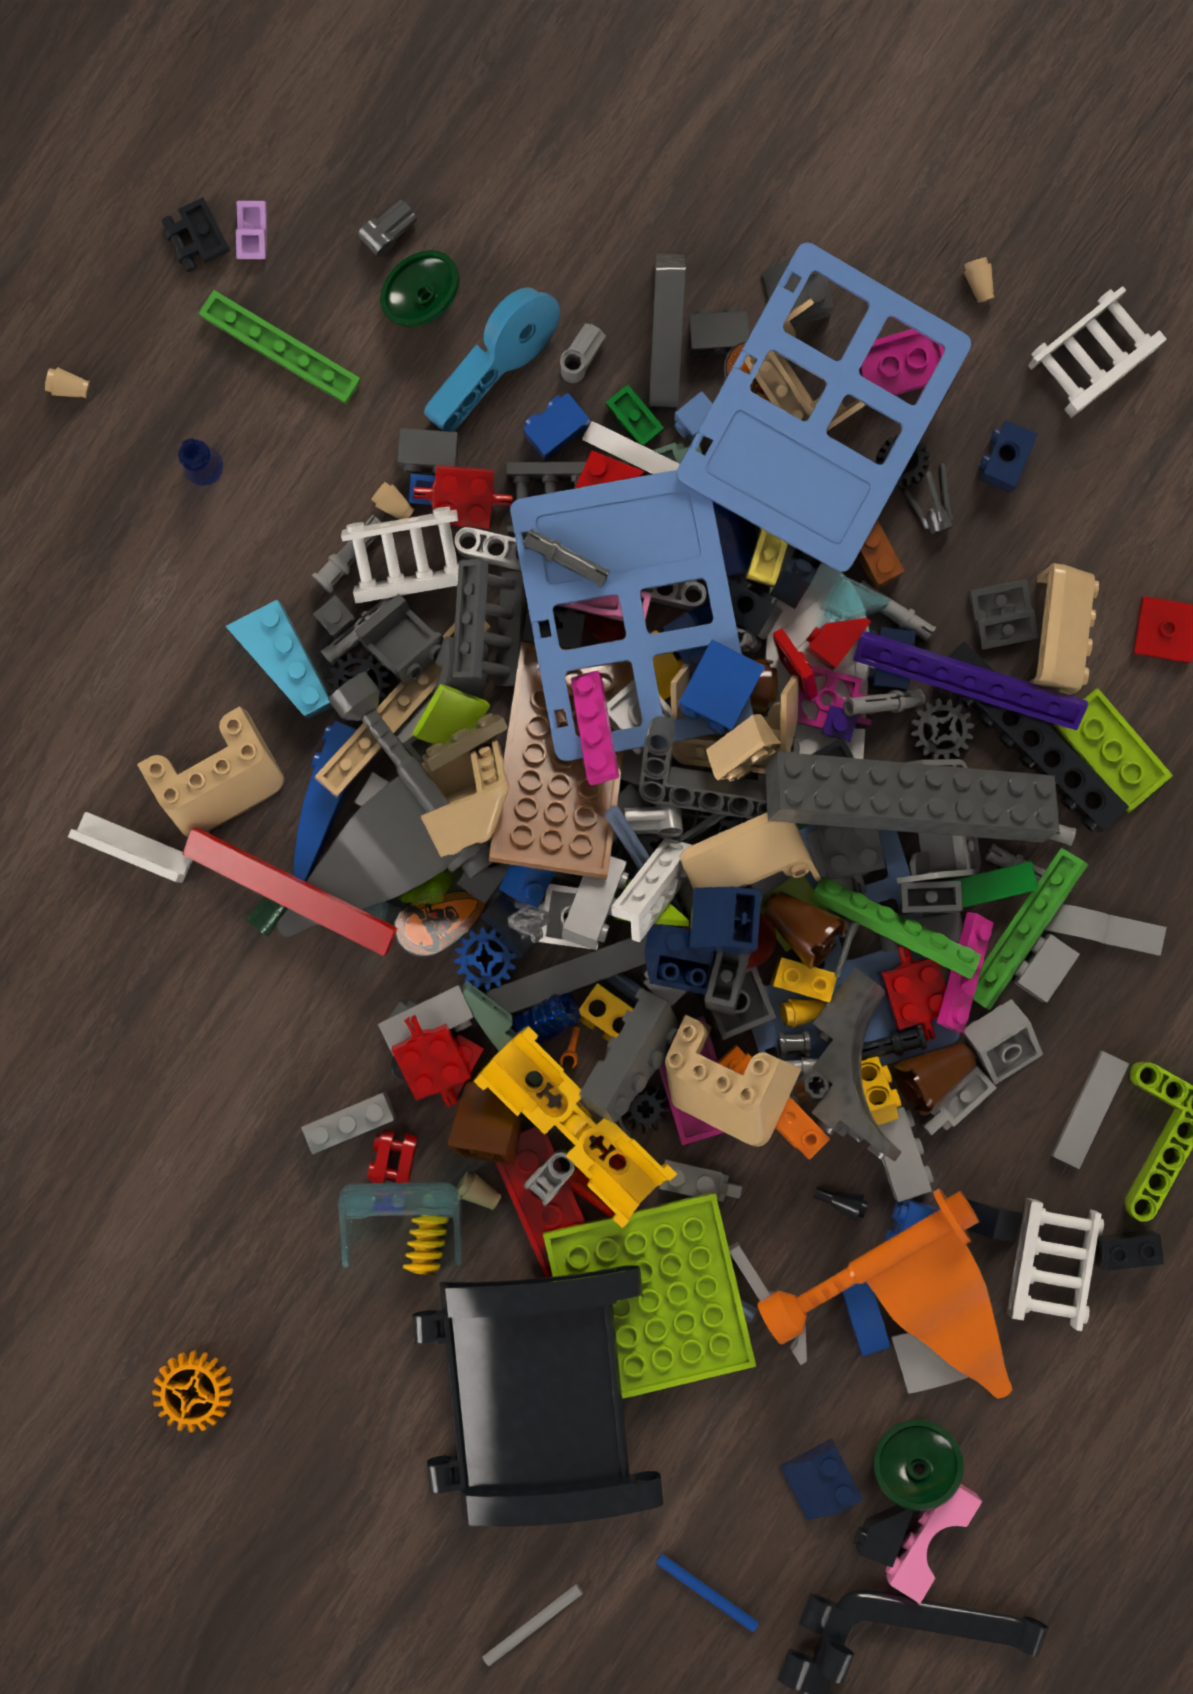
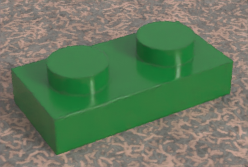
M628 384L606 401L608 409L636 443L645 447L664 431V427Z

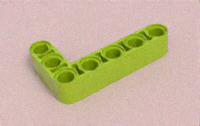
M1142 1061L1133 1064L1130 1068L1129 1078L1131 1082L1175 1108L1124 1200L1126 1213L1136 1220L1146 1222L1153 1219L1193 1148V1109L1191 1105L1193 1101V1085L1156 1064ZM1148 1067L1151 1071V1078L1148 1082L1143 1083L1140 1079V1073L1144 1068ZM1174 1082L1177 1091L1174 1096L1169 1098L1166 1094V1087L1169 1083ZM1185 1122L1188 1126V1132L1184 1137H1179L1177 1133L1178 1126ZM1172 1148L1174 1158L1172 1161L1165 1163L1163 1154L1166 1149ZM1158 1174L1160 1177L1159 1185L1155 1188H1150V1177ZM1144 1199L1146 1203L1145 1210L1140 1214H1136L1135 1204L1137 1201Z

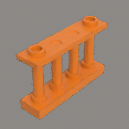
M734 1045L717 1063L744 1075L752 1056L750 1054L745 1055L738 1046ZM789 1096L775 1129L795 1149L798 1148L810 1160L830 1138Z

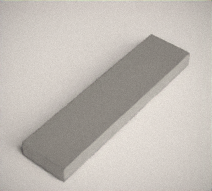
M1100 1051L1051 1156L1080 1169L1129 1063L1104 1051Z

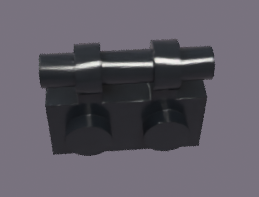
M204 197L178 209L183 220L175 223L172 216H166L161 220L165 227L164 234L168 241H172L177 251L175 256L178 262L184 265L187 272L194 271L197 268L193 258L198 254L207 263L231 251ZM189 231L194 243L186 246L182 235Z

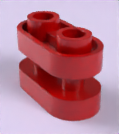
M383 1129L382 1134L377 1133L375 1136L373 1151H377L375 1163L370 1162L367 1179L372 1180V1187L382 1189L386 1180L395 1182L394 1191L406 1193L412 1173L418 1136L406 1133L404 1142L395 1140V1131ZM392 1152L401 1153L398 1170L389 1169Z

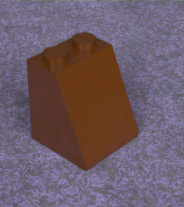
M466 1082L447 1146L457 1156L514 1165L524 1114L521 1112L517 1116L488 1087L483 1091L476 1083Z

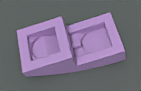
M237 201L236 258L266 259L267 202Z

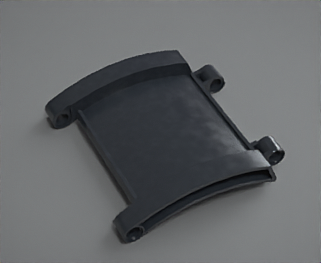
M626 1265L584 1273L521 1280L443 1281L439 1283L442 1310H425L412 1314L415 1344L438 1341V1344L445 1343L456 1456H436L427 1460L430 1492L446 1493L460 1490L462 1516L469 1526L515 1527L574 1523L632 1514L658 1508L664 1504L660 1472L643 1471L634 1474L629 1472L613 1304H616L617 1300L637 1296L643 1297L640 1266Z

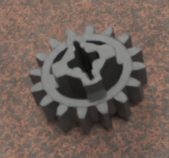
M940 698L936 699L934 707L929 702L925 703L923 706L926 712L917 710L915 715L919 720H912L910 722V725L916 728V731L910 733V737H917L918 739L913 745L914 748L922 746L921 756L924 757L931 753V760H937L939 756H942V759H949V754L955 759L960 756L958 749L966 751L969 747L965 740H972L974 737L967 733L969 729L974 727V724L966 723L970 713L962 715L960 711L963 705L959 704L953 708L951 699H948L945 705H942ZM934 712H947V715L941 718L931 715ZM956 721H958L960 726V734L956 732ZM948 722L945 729L946 734L935 739L939 731L936 726L939 727ZM923 725L928 730L929 738L927 741L923 734ZM939 743H947L949 746H953L949 749L936 748Z

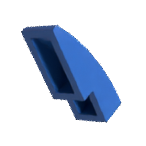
M867 1282L863 1284L856 1283L842 1292L843 1300L862 1356L889 1348L890 1344L874 1292Z

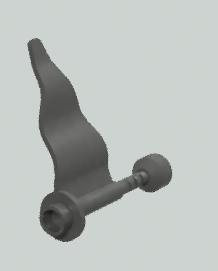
M362 672L344 683L328 698V701L342 719L363 721L397 766L399 776L370 798L353 815L307 880V883L361 910L402 895L447 868L453 873L462 867L468 877L472 879L493 863L488 861L492 837L484 843H475L467 846L457 854H448L440 857L421 819V815L446 806L450 802L415 757L410 756L377 712L380 690L366 672ZM288 909L277 922V927L282 935L290 937L319 923Z

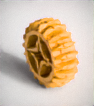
M196 1351L190 1352L189 1360L184 1352L178 1355V1361L173 1357L167 1361L169 1367L162 1366L159 1369L162 1376H157L154 1379V1383L160 1386L152 1390L153 1395L160 1396L154 1402V1406H163L164 1408L159 1413V1417H164L168 1414L170 1418L167 1421V1425L171 1426L177 1421L178 1431H182L186 1424H188L190 1433L196 1430L197 1425L201 1431H205L207 1429V1422L212 1426L216 1425L218 1422L217 1416L222 1418L226 1414L223 1407H229L231 1404V1400L225 1396L231 1395L233 1388L225 1387L224 1385L230 1383L232 1379L230 1376L222 1377L227 1368L226 1366H221L217 1369L215 1365L218 1363V1358L216 1357L210 1363L207 1362L208 1353L206 1352L201 1355L200 1359H198ZM182 1370H195L190 1380H173L174 1375ZM204 1375H207L211 1380L215 1393H213V1389L208 1388L204 1384ZM195 1382L194 1387L197 1389L195 1392L198 1393L190 1401L191 1396L188 1394L190 1391L187 1390ZM171 1390L172 1394L177 1395L181 1399V1409L174 1402ZM209 1402L213 1404L205 1412L191 1413L196 1403L205 1404Z

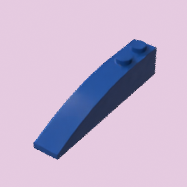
M334 721L333 726L328 725L322 738V741L325 742L321 753L317 752L313 758L311 768L314 771L304 798L297 830L294 876L307 882L315 869L351 784L350 782L336 798L315 779V775L356 732V729Z

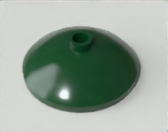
M435 250L421 251L405 258L389 273L382 286L380 304L384 314L392 323L407 328L422 326L434 321L449 308L455 299L460 284L458 267L447 254Z
M910 1420L894 1426L881 1438L874 1455V1472L881 1490L892 1502L908 1510L928 1511L944 1505L956 1494L962 1482L964 1463L960 1447L948 1431L929 1421ZM921 1466L925 1469V1472L922 1475H917L914 1473V1469Z

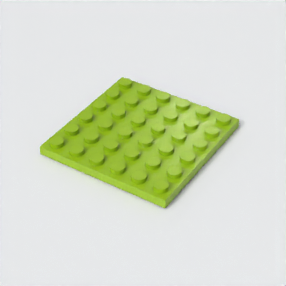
M715 1192L636 1210L632 1214L630 1221L623 1228L613 1220V1217H607L543 1233L553 1276L584 1273L626 1265L640 1266L643 1297L637 1296L617 1300V1303L613 1304L622 1399L756 1367Z

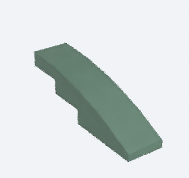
M466 981L463 984L462 994L475 1019L493 1045L500 1051L517 1035V1033L510 1029L512 1026V1015ZM536 1071L529 1072L526 1075V1078L535 1086L543 1078Z

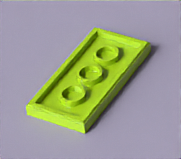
M1096 688L1083 699L1088 701V707L1077 731L1057 724H1053L1052 727L1068 746L1129 806L1125 812L1130 813L1173 775L1103 693Z

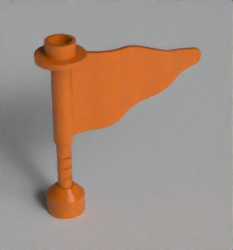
M940 1188L933 1191V1195L941 1209L851 1261L847 1268L797 1297L796 1295L778 1290L757 1303L760 1314L768 1329L778 1343L783 1345L803 1333L807 1312L856 1283L863 1284L867 1282L892 1319L905 1331L930 1347L952 1367L980 1383L997 1399L1008 1396L1013 1390L1005 1368L988 1290L980 1269L966 1245L971 1242L967 1229L979 1223V1220L961 1191L954 1193L948 1198Z

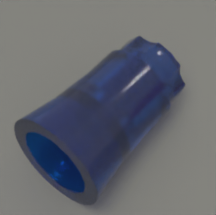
M191 438L182 442V446L178 451V457L186 477L192 483L201 486L210 485L217 481L223 471V460L220 454L198 439Z

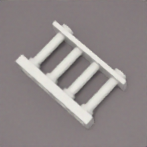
M1123 286L1115 293L1112 289L1107 291L1098 299L1100 305L1049 346L1043 343L1031 354L1034 358L1028 367L1032 370L1042 362L1068 393L1070 403L1064 410L1071 418L1156 351L1167 340L1160 330L1152 337L1148 333L1145 335L1119 304L1118 300L1126 291ZM1109 309L1136 342L1134 345L1137 349L1130 355L1126 351L1122 352L1095 319L1105 310ZM1084 327H1087L1114 360L1112 363L1115 367L1110 371L1100 370L1073 337ZM1063 344L1092 378L1090 380L1092 385L1086 390L1082 387L1078 388L1052 357L1051 354Z
M441 507L434 509L433 514L367 526H364L363 522L347 525V529L342 530L341 538L342 541H353L361 579L358 582L359 585L354 586L353 590L355 604L395 597L397 594L407 595L457 586L459 563H457L450 522L458 521L457 509L450 511V507ZM438 524L446 566H444V570L433 572L428 565L421 527ZM410 529L418 571L415 572L416 575L404 577V574L400 573L393 532ZM381 535L389 572L387 580L376 582L375 579H372L364 542L365 537Z
M1025 1199L1006 1314L1012 1319L1023 1321L1025 1313H1029V1311L1071 1318L1070 1326L1075 1330L1082 1331L1083 1323L1087 1324L1089 1319V1306L1086 1305L1098 1236L1102 1235L1104 1229V1219H1101V1213L1089 1209L1088 1218L1085 1219L1046 1212V1209L1043 1208V1203L1039 1200ZM1046 1223L1085 1230L1083 1248L1041 1241V1238L1038 1237L1039 1226H1043ZM1041 1252L1079 1259L1078 1277L1036 1270V1267L1033 1266L1034 1256ZM1035 1281L1076 1289L1073 1306L1031 1299V1296L1028 1295L1029 1286L1034 1284Z

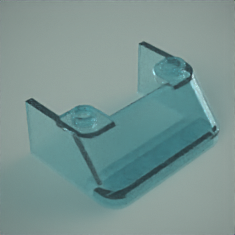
M446 1182L349 1184L340 1191L338 1209L343 1267H349L353 1247L352 1219L391 1215H439L453 1218L456 1266L462 1265L464 1245L462 1198L454 1185Z

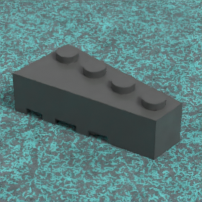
M642 988L639 989L635 996L639 999L632 1012L627 1010L622 1019L625 1025L617 1038L612 1036L607 1045V1057L604 1061L598 1060L579 1094L589 1110L614 1124L627 1112L630 1103L645 1088L647 1081L655 1070L662 1066L664 1058L667 1056L680 1027L668 1001Z

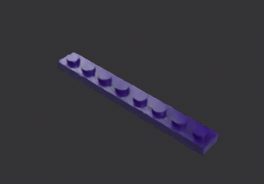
M862 631L853 656V661L1076 731L1088 707L1087 700L866 631Z

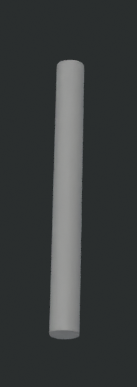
M575 1584L483 1656L484 1662L491 1666L580 1597L583 1591L579 1585Z

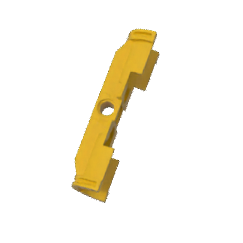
M527 1026L490 1060L475 1078L474 1082L483 1091L488 1087L517 1116L522 1112L544 1135L555 1125L575 1145L566 1154V1157L590 1179L587 1186L615 1212L613 1220L623 1228L630 1221L632 1214L639 1204L657 1186L665 1181H671L677 1173L667 1163L660 1165L635 1139H631L616 1123L614 1124L605 1118L598 1122L579 1102L581 1099L579 1095L581 1089L563 1072L564 1069L535 1041L538 1035ZM536 1071L542 1075L543 1081L541 1085L531 1087L526 1083L525 1077L529 1072ZM548 1082L552 1085L548 1087V1091L554 1096L561 1095L560 1106L557 1104L550 1106L548 1104L550 1098L545 1092H543L541 1097L537 1094L545 1089ZM601 1135L603 1136L602 1144L607 1149L611 1144L614 1148L610 1149L604 1158H601L600 1155L604 1154V1152L598 1145L590 1146V1136L599 1137ZM615 1154L624 1156L626 1159L625 1166L619 1170L613 1169L609 1165L611 1156Z

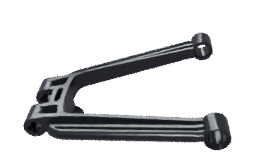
M872 1590L848 1592L838 1602L810 1593L799 1624L809 1631L821 1634L813 1657L794 1649H788L777 1679L789 1688L803 1691V1694H830L829 1687L831 1681L839 1684L844 1683L854 1657V1652L845 1647L844 1643L854 1625L860 1621H872L1009 1645L1034 1657L1039 1656L1049 1627L1029 1616H1024L1022 1619L1012 1615L922 1600L919 1604L910 1597Z

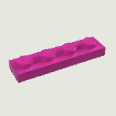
M597 670L572 677L571 684L587 781L592 786L619 778L602 675Z
M967 912L959 944L970 947L974 952L980 954V961L971 979L951 970L937 1024L958 1033H964L994 924L977 913Z

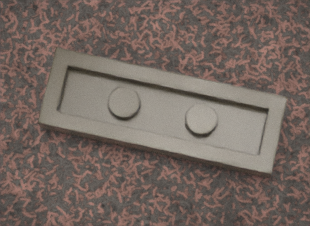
M487 714L478 719V725L471 729L463 728L455 732L451 736L453 739L445 744L440 742L432 745L426 750L427 754L421 758L426 767L433 772L509 727L500 715Z

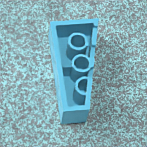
M278 600L226 626L306 718L310 720L333 708L328 701L330 696L283 605Z

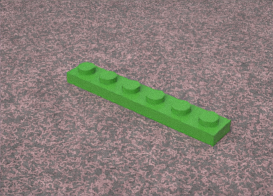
M213 290L199 312L200 317L345 405L348 404L361 383V379L215 290Z
M1063 848L1059 850L1038 881L1039 890L1030 893L984 961L973 997L974 1001L991 1010L1087 868L1088 864Z
M821 877L810 900L969 979L973 977L981 955L974 952L970 947L962 946L948 939L945 935L936 933L922 926L919 922L908 919L894 912L891 908L882 906L868 899L865 895L840 885L835 880Z

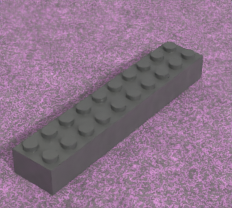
M777 752L765 764L768 821L1045 842L1060 831L1055 776L789 752Z

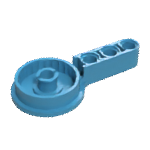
M526 287L514 291L501 301L488 319L484 330L483 339L488 349L487 352H484L477 344L428 402L424 410L425 416L441 431H455L503 373L524 366L545 348L558 325L560 307L557 300L548 293L538 292L533 288Z

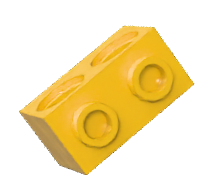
M778 956L770 984L830 1003L837 977H835L834 972L814 966L812 969H809L804 963Z
M597 983L577 1012L581 1015L579 1021L592 1030L595 1026L599 1027L605 1032L602 1037L609 1042L612 1036L617 1038L620 1034L614 1031L612 1027L613 1021L618 1017H624L627 1010L632 1012L633 1008ZM594 1000H601L606 1005V1011L601 1016H593L589 1011V1004Z
M878 1056L863 1060L861 1063L862 1083L865 1098L874 1120L880 1125L899 1119L897 1107L901 1106V1101L897 1090H891L888 1084L892 1082V1078L887 1065L881 1066ZM870 1078H873V1079H874V1080H872V1081H865V1080L870 1079ZM877 1102H884L881 1105H874Z

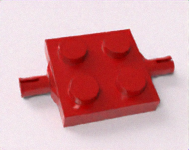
M436 465L435 480L432 488L414 486L413 499L431 500L433 510L441 507H450V511L457 509L458 521L450 522V526L490 529V517L494 505L510 507L512 505V495L495 494L493 486L494 470Z
M898 945L896 948L901 963L891 970L880 973L895 1026L898 1030L921 1024L926 1041L935 1039L936 1035L931 1021L939 1017L946 991V984L940 964L927 957L912 959L910 949L903 945Z
M416 1015L411 1016V1019L408 1017L404 1022L411 1036L405 1041L393 1045L391 1051L416 1101L429 1095L440 1093L446 1107H451V1103L453 1106L456 1105L458 1100L451 1088L458 1083L470 1079L471 1073L447 1024L434 1029L422 1030Z

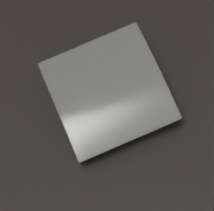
M907 1331L893 1334L892 1340L908 1394L968 1378V1376L952 1367L930 1347Z

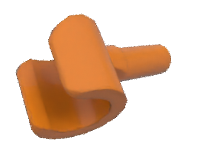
M573 1026L567 1050L560 1057L561 1066L564 1057L567 1055L574 1058L572 1068L577 1064L578 1055L575 1051L580 1031L579 1027Z

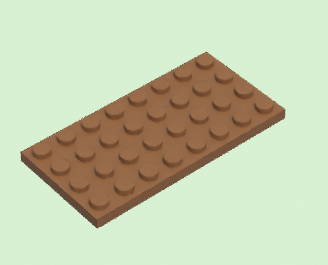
M521 641L504 753L509 790L495 831L492 834L488 861L607 879L614 830L605 817V811L612 806H617L624 751L615 753L619 778L592 786L587 781L584 759L562 761L556 756L535 643ZM624 661L575 670L565 675L577 736L580 737L571 678L599 670L603 679L606 703H608L633 681L634 674L630 662ZM565 710L555 711L558 728L568 726Z

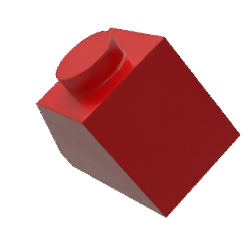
M861 618L826 623L821 629L816 626L806 638V641L810 644L805 650L833 671L859 639L862 631H865L871 623V620Z

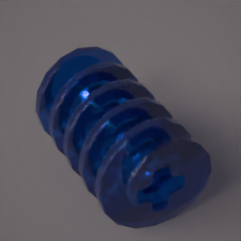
M565 993L562 996L553 994L549 999L534 1005L532 1009H527L523 1014L515 1016L514 1025L517 1033L529 1026L538 1035L535 1041L540 1045L544 1041L551 1039L552 1036H556L561 1031L577 1024L580 1020V1012L575 1000L569 994Z

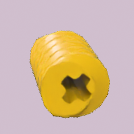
M418 1211L421 1213V1216L412 1218L411 1221L419 1225V1228L409 1231L417 1239L407 1242V1245L415 1250L414 1252L405 1253V1257L413 1261L410 1264H404L403 1268L416 1274L435 1276L437 1274L432 1271L439 1270L441 1264L434 1259H439L443 1256V1252L437 1248L445 1244V1241L438 1236L447 1233V1229L440 1224L448 1223L449 1217L434 1212Z

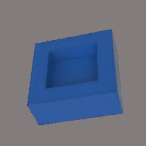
M411 472L409 503L431 505V500L413 499L414 486L432 488L435 475Z

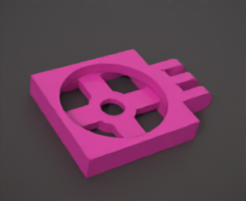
M810 665L809 667L814 672L815 677L822 675L827 677L824 689L818 691V696L812 700H807L799 688L797 723L823 729L829 706L833 705L843 708L844 700H847L846 698L839 697L835 691L838 679L847 686L851 698L870 696L859 693L862 678ZM825 694L832 697V703L828 706L821 702V698ZM803 700L816 703L818 707L816 720L809 719L802 708ZM862 714L858 715L857 724L871 726L872 720L862 718Z

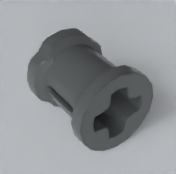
M802 1031V1034L790 1035L778 1032L780 1059L785 1058L786 1055L804 1054L805 1057L810 1056L809 1032Z

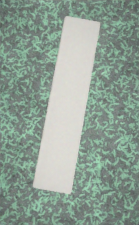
M593 421L582 440L651 474L674 471L680 465Z

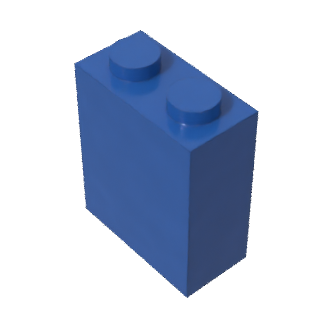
M712 639L678 702V707L682 709L681 714L694 721L700 718L708 722L707 727L721 735L724 732L729 733L733 730L765 666Z

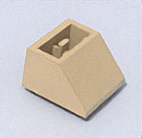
M755 714L706 749L717 781L725 779L732 781L736 778L740 780L753 770L751 765L758 761L762 763L776 754L774 748L780 745L781 742L763 716Z

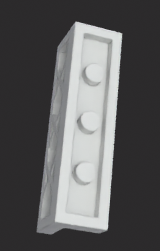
M88 812L84 813L78 829H71L68 835L71 839L175 882L183 883L192 859L182 855L183 852Z
M665 838L611 906L612 916L631 921L632 940L641 942L688 879L679 856L684 849L692 846L691 844L679 843L677 840Z

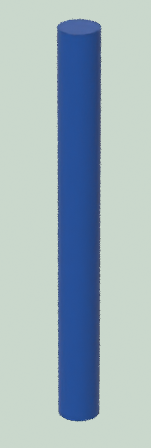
M661 1553L656 1560L658 1566L751 1632L755 1631L759 1624L757 1620Z

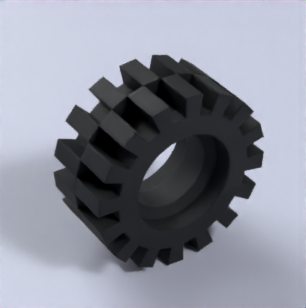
M899 434L895 435L894 438L890 437L883 443L876 456V464L882 465ZM918 443L911 456L913 459L912 469L903 472L895 487H899V490H904L905 487H914L926 474L930 461H928L930 454L929 451H925L927 446L924 443Z

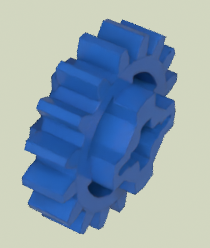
M481 927L479 935L473 930L469 931L471 936L469 940L464 937L460 939L464 947L455 948V951L460 953L461 956L455 959L454 963L461 964L462 966L457 971V974L465 973L467 976L464 983L474 980V987L477 989L481 983L485 984L486 990H490L492 982L498 987L502 986L500 978L503 977L507 980L511 978L507 970L516 969V966L510 963V961L517 956L514 953H510L509 949L499 941L502 935L497 937V931L494 928L490 934H487L485 927ZM489 939L496 941L504 952H496L491 948ZM479 941V948L475 953L467 955L470 946L474 942ZM484 944L488 955H493V961L488 963L487 972L484 963L478 962V956L483 955ZM498 962H505L502 970L493 977L492 969ZM467 965H475L480 969L482 978L474 975Z

